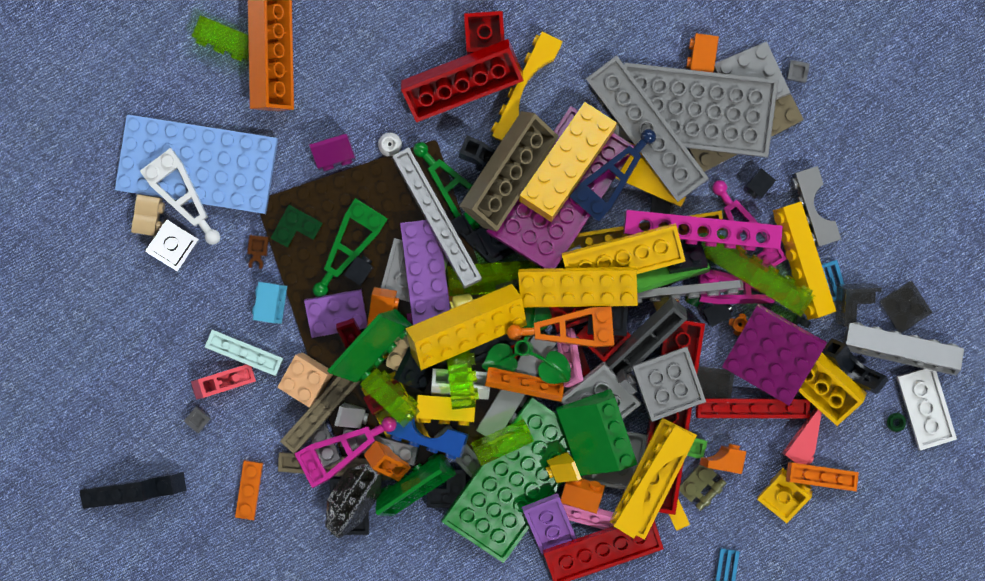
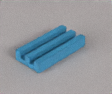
M834 260L822 264L823 271L825 267L827 269L834 292L833 301L848 297L838 261ZM832 265L834 266L836 272V276L842 292L841 295H839L836 287L834 276L831 270Z
M720 548L715 581H720L724 553H727L723 581H728L732 554H734L730 581H735L740 552Z

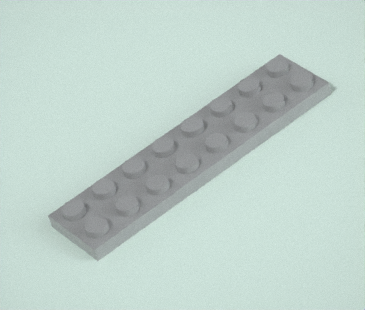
M617 55L586 78L635 145L641 140V133L645 129H651L656 133L654 143L647 144L641 150V153L677 202L709 180L708 176Z

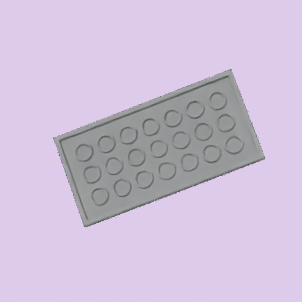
M624 63V66L686 148L768 158L779 80ZM616 121L615 134L626 141H632L618 121Z

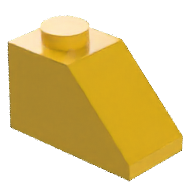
M568 452L546 460L549 466L546 467L549 478H554L556 483L578 481L581 479L576 463Z

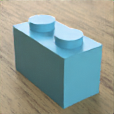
M258 282L255 290L256 302L252 310L253 320L282 324L287 286Z

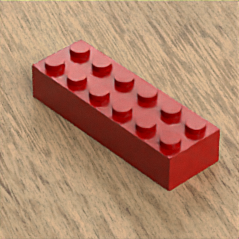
M506 39L401 80V91L417 123L523 82L524 78L509 39Z

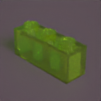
M200 15L191 36L196 40V44L203 47L210 45L214 47L213 51L222 55L224 52L231 54L230 58L239 62L242 59L248 61L249 39L247 34Z
M470 350L447 359L452 410L476 407L475 400H479L478 388L473 386V382H477L476 370L472 371L471 365H475L474 353H470Z
M376 368L360 385L404 428L420 412L417 408L418 403L411 396L407 398L403 394L405 390L398 383L394 385L390 381L392 379L386 371L380 372Z
M522 419L470 444L480 465L483 466L534 442V439L526 422Z

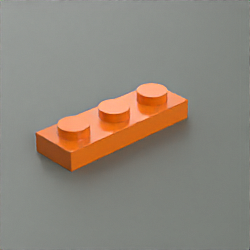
M244 460L235 518L255 520L264 463Z

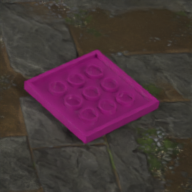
M758 304L722 367L790 406L827 342Z

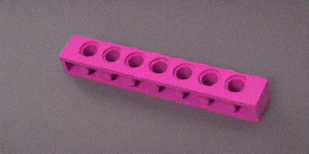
M633 210L625 211L623 234H628V236L644 232L639 228V223L645 220L649 223L648 230L658 228L661 222H665L667 225L676 223L677 229L681 224L686 225L688 228L687 234L681 235L679 233L680 240H686L685 244L697 245V241L705 242V246L716 247L717 243L724 244V248L736 249V245L744 246L743 250L755 251V248L758 247L763 248V252L775 253V249L781 248L783 229L781 225ZM700 226H704L707 229L705 237H700L697 233ZM720 228L726 231L724 239H720L717 236V231ZM739 230L744 231L746 234V238L743 241H739L736 237ZM758 232H762L765 235L763 243H759L756 240Z

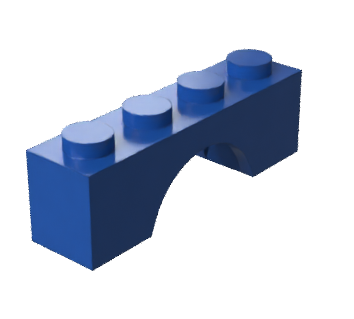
M397 410L393 411L391 417L396 420L397 426L394 431L386 432L391 435V439L397 441L405 439L409 441V445L415 447L423 445L427 447V451L436 454L438 451L444 452L445 457L456 460V457H462L469 434L448 429L438 438H429L421 434L417 429L415 416Z

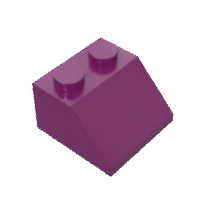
M347 134L309 144L317 168L319 170L323 169V172L334 169V165L337 164L342 166L352 164V160L356 159L351 139Z

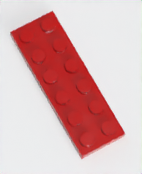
M654 520L645 540L638 536L632 538L612 526L545 549L543 553L553 581H572L663 550L664 548Z

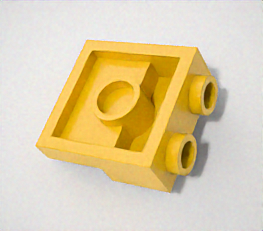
M782 468L771 479L770 484L760 493L757 500L785 523H788L812 498L813 491L810 485L786 482L787 470Z

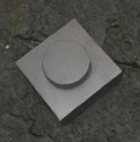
M790 60L786 80L806 83L810 64Z
M623 369L617 373L619 384L632 396L637 392L635 384L637 381L631 373L627 374Z
M196 406L184 422L195 432L200 433L212 418Z

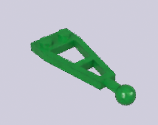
M424 142L416 143L413 147L414 154L417 157H422L430 167L427 171L453 217L457 218L460 216V213L448 192L458 183L468 191L473 185L442 160L435 161L428 153V146ZM439 167L454 179L446 187H444L435 171ZM464 213L472 230L477 229L480 224L470 215Z
M354 199L343 218L324 270L327 273L321 282L313 286L315 296L323 297L328 293L327 286L333 276L338 278L355 258L362 253L378 236L388 218L358 199ZM350 218L372 231L354 252L341 244ZM339 249L349 255V257L335 270L331 266Z

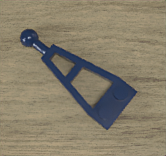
M645 129L641 133V140L634 148L628 146L585 179L569 197L597 222H600L612 209L641 159L639 153L647 144L654 143L656 133L651 129ZM630 154L634 159L625 174H623L614 165ZM610 170L621 181L608 203H606L588 186Z

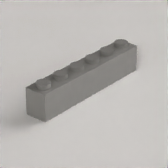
M859 322L849 323L845 330L843 342L847 344L850 352L955 376L961 371L964 348H960L956 344H942L934 339L924 340L920 339L917 335L906 336L902 335L899 331H884L876 326L866 327Z
M534 335L530 339L533 345V352L546 358L550 351L557 350L554 347L556 342L535 340ZM531 355L520 356L517 361L518 367L514 372L537 376L538 367L544 361ZM500 389L476 431L497 442L506 431L505 427L508 422L512 423L517 416L515 413L517 407L524 405L527 399L525 394Z

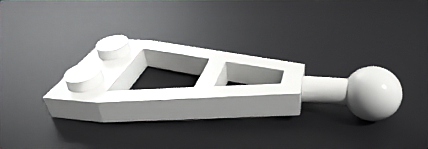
M169 148L140 170L149 185L191 224L194 226L199 224L205 233V240L208 244L214 245L219 242L220 234L217 230L211 229L205 221L208 218L184 164L172 148ZM178 168L189 192L176 201L157 183ZM190 199L193 200L200 214L196 218L182 207Z

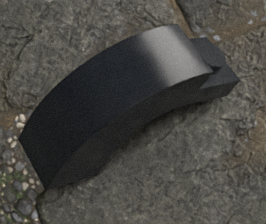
M832 338L822 351L824 355L864 391L868 390L878 394L888 382L886 375L860 363L852 355L847 344Z

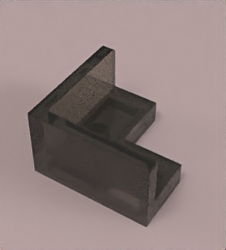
M874 283L837 285L836 323L848 327V323L857 322V304L875 303L876 292H881L882 287Z

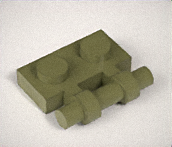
M698 465L680 484L679 491L690 502L697 497L700 501L696 507L702 511L705 506L708 507L711 504L710 501L717 493L720 494L723 491L722 488L727 483L722 478L715 483L712 479L717 474L711 468ZM709 484L712 489L704 496L700 492Z

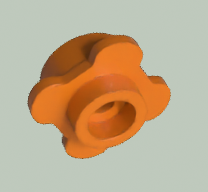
M740 313L738 317L729 320V325L733 327V333L737 336L742 333L748 322L746 315Z

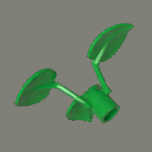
M524 307L527 325L523 328H532L536 322L551 319L550 309L548 307ZM548 326L540 328V331L545 330ZM532 335L516 342L514 354L512 347L508 344H496L490 349L482 365V368L486 371L488 367L514 372L518 367L515 357L517 355H531L544 361L538 367L539 376L544 382L549 384L568 382L571 377L570 364L562 353L550 351L546 358L533 352V345L528 341Z

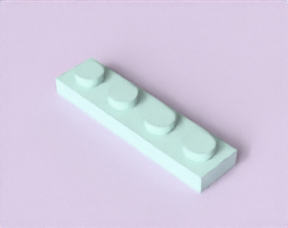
M214 330L211 331L205 348L273 376H277L283 362V358Z

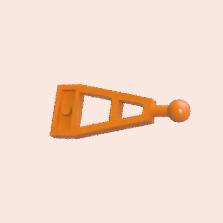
M611 306L588 308L536 322L532 328H521L518 325H511L507 330V335L511 340H518L522 336L534 335L535 340L587 347L614 346ZM592 315L594 340L566 337L565 321ZM559 323L560 336L541 334L540 328Z

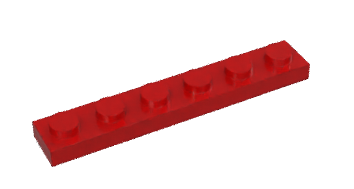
M705 398L706 402L696 405V418L810 419V401L807 399H793L789 406L773 398Z

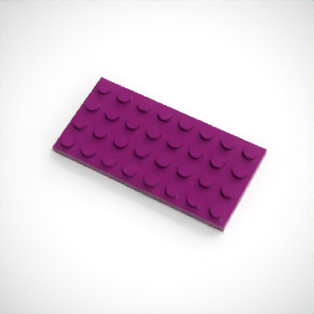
M571 106L554 130L559 136L558 139L578 112V110ZM613 133L575 189L628 146L632 148L635 146ZM627 155L614 166L621 171L631 155ZM608 170L588 187L599 197L603 198L617 176ZM569 197L553 221L550 222L519 202L518 199L499 230L493 231L488 229L487 233L543 269L557 268L563 259L561 253L568 251L590 218V215Z

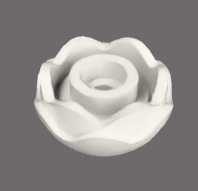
M385 133L378 141V148L385 156H392L398 153L402 147V141L395 133Z

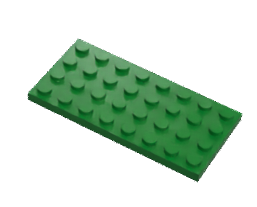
M530 396L441 519L442 523L504 563L530 528L522 507L554 495L563 483H556L554 478H549L546 467L549 466L546 460L566 452L573 458L558 414Z

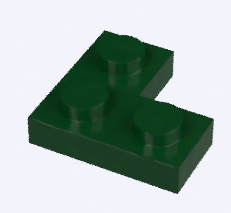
M288 205L271 239L287 248L297 231L315 240L323 223Z

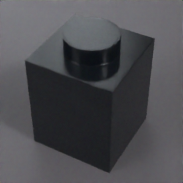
M761 168L744 188L747 189L746 193L753 199H756V197L761 199L776 180Z
M364 255L362 258L357 256L344 276L362 286L374 268L371 265L373 261Z
M711 304L701 309L709 327H713L731 318V312H733L730 304Z

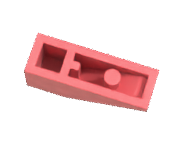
M243 365L191 381L196 400L256 382L252 367Z
M816 407L811 412L810 419H806L782 452L794 463L810 465L814 460L813 455L816 450L822 414Z

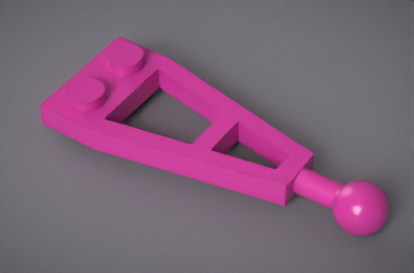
M718 180L713 183V193L719 195L726 205L723 210L727 220L734 221L730 210L736 208L748 222L758 223L737 200L734 202L731 200L726 192L727 184L724 181ZM739 230L736 234L739 241H742L740 236L744 232L742 230ZM759 232L765 239V235L762 232ZM737 245L743 263L753 279H756L787 259L781 248L775 249V253L762 251L749 259L746 250H743L744 246Z
M710 270L708 273L698 275V284L741 280L744 288V295H720L719 292V296L709 297L707 294H700L699 302L713 304L774 303L775 299L785 300L789 305H796L801 300L796 290H790L787 293L776 292L773 286L717 270ZM751 290L758 291V292L765 293V294H755V295H751Z
M385 417L381 425L372 430L369 427L311 444L294 454L311 487L315 488L331 479L376 441L375 436L384 431H394L397 422L393 417ZM365 434L368 440L353 451L348 439ZM341 442L348 456L327 473L316 450Z

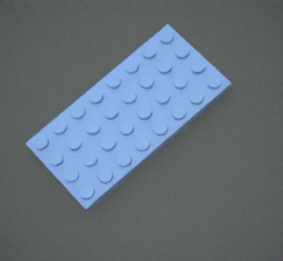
M127 115L115 190L163 198L149 185L140 170L169 148H172L184 164L202 204L266 214L278 138ZM178 168L157 183L175 200L180 199L189 192Z

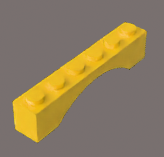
M541 32L540 36H535L532 43L535 47L532 53L528 52L524 59V63H526L524 70H522L524 81L518 83L515 88L511 87L507 95L510 100L507 105L503 104L499 112L501 119L499 123L495 121L491 129L493 133L492 138L499 141L503 140L519 116L520 98L528 81L538 70L555 60L563 41L544 32Z
M675 424L672 427H667L663 434L665 437L661 444L658 443L653 450L655 455L652 460L648 459L643 466L644 473L641 477L638 476L632 485L634 487L631 494L627 493L622 501L624 506L621 510H617L612 517L614 521L613 526L632 538H635L644 523V497L652 478L666 463L685 455L695 439L693 435Z

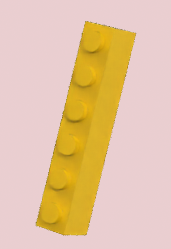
M802 202L772 210L776 224L783 226L781 241L784 245L786 258L789 261L792 276L798 289V295L801 297L803 311L807 320L820 318L836 312Z

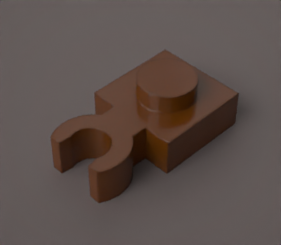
M249 235L247 254L253 255L248 264L249 268H253V263L258 261L260 264L259 269H263L264 262L261 258L268 255L269 237Z

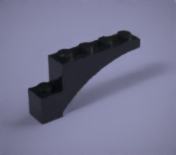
M467 135L459 152V158L475 164L476 170L482 172L495 150L486 145L485 142Z
M177 472L118 484L80 490L82 507L86 509L140 502L159 496L174 495L187 491L184 472Z

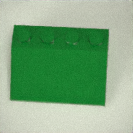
M396 309L378 314L327 371L332 375L353 382L367 380L372 374L370 372L374 366L377 368L385 360L383 356L387 352L390 354L397 347L395 343L407 336L405 328L412 326V324Z
M611 389L556 408L580 476L616 472L638 465L617 401Z
M434 454L427 459V463L415 466L412 469V473L407 476L405 474L394 485H387L380 490L381 494L376 497V514L380 516H394L456 475L445 455Z

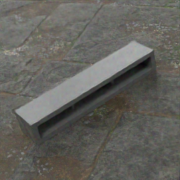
M671 297L605 361L607 366L616 375L622 369L629 374L632 371L631 366L641 363L688 319L686 308Z

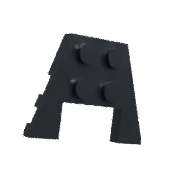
M464 214L450 221L457 234L489 265L515 252L487 233L488 229L480 227L473 231Z

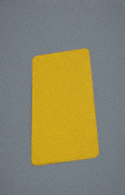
M678 499L676 514H669L676 530L690 525Z

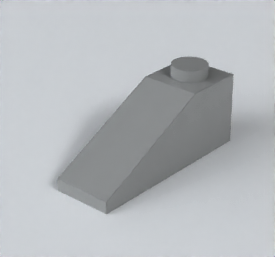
M344 402L339 406L335 426L361 428L362 424L366 425L369 416L366 413L367 408Z

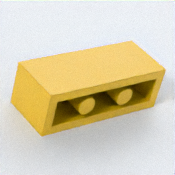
M417 395L415 418H419V422L431 423V419L439 420L438 424H450V421H458V425L469 426V422H474L476 399Z

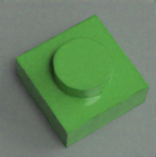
M695 438L687 456L698 459L704 457L708 441Z

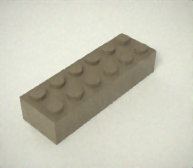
M521 111L459 207L483 228L498 231L559 136L535 113Z

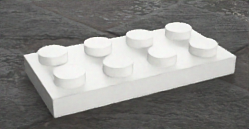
M923 368L897 376L918 450L957 440L937 372Z

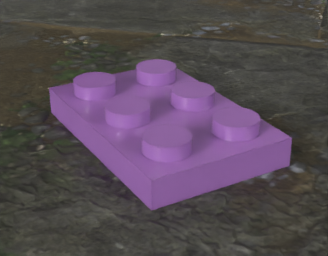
M362 289L304 300L312 338L338 333L336 324L352 318L355 319L359 329L367 327L368 320Z
M558 493L522 507L542 555H544L543 550L577 539Z

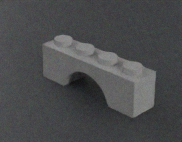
M818 166L794 173L791 179L794 189L798 190L799 196L797 200L802 202L815 246L819 247L841 240L836 221L822 218L814 206L815 194L823 185Z

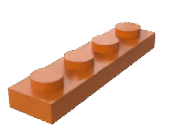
M488 367L485 382L487 387L559 402L562 401L563 383L549 384L540 377Z
M788 462L786 482L857 492L859 472Z

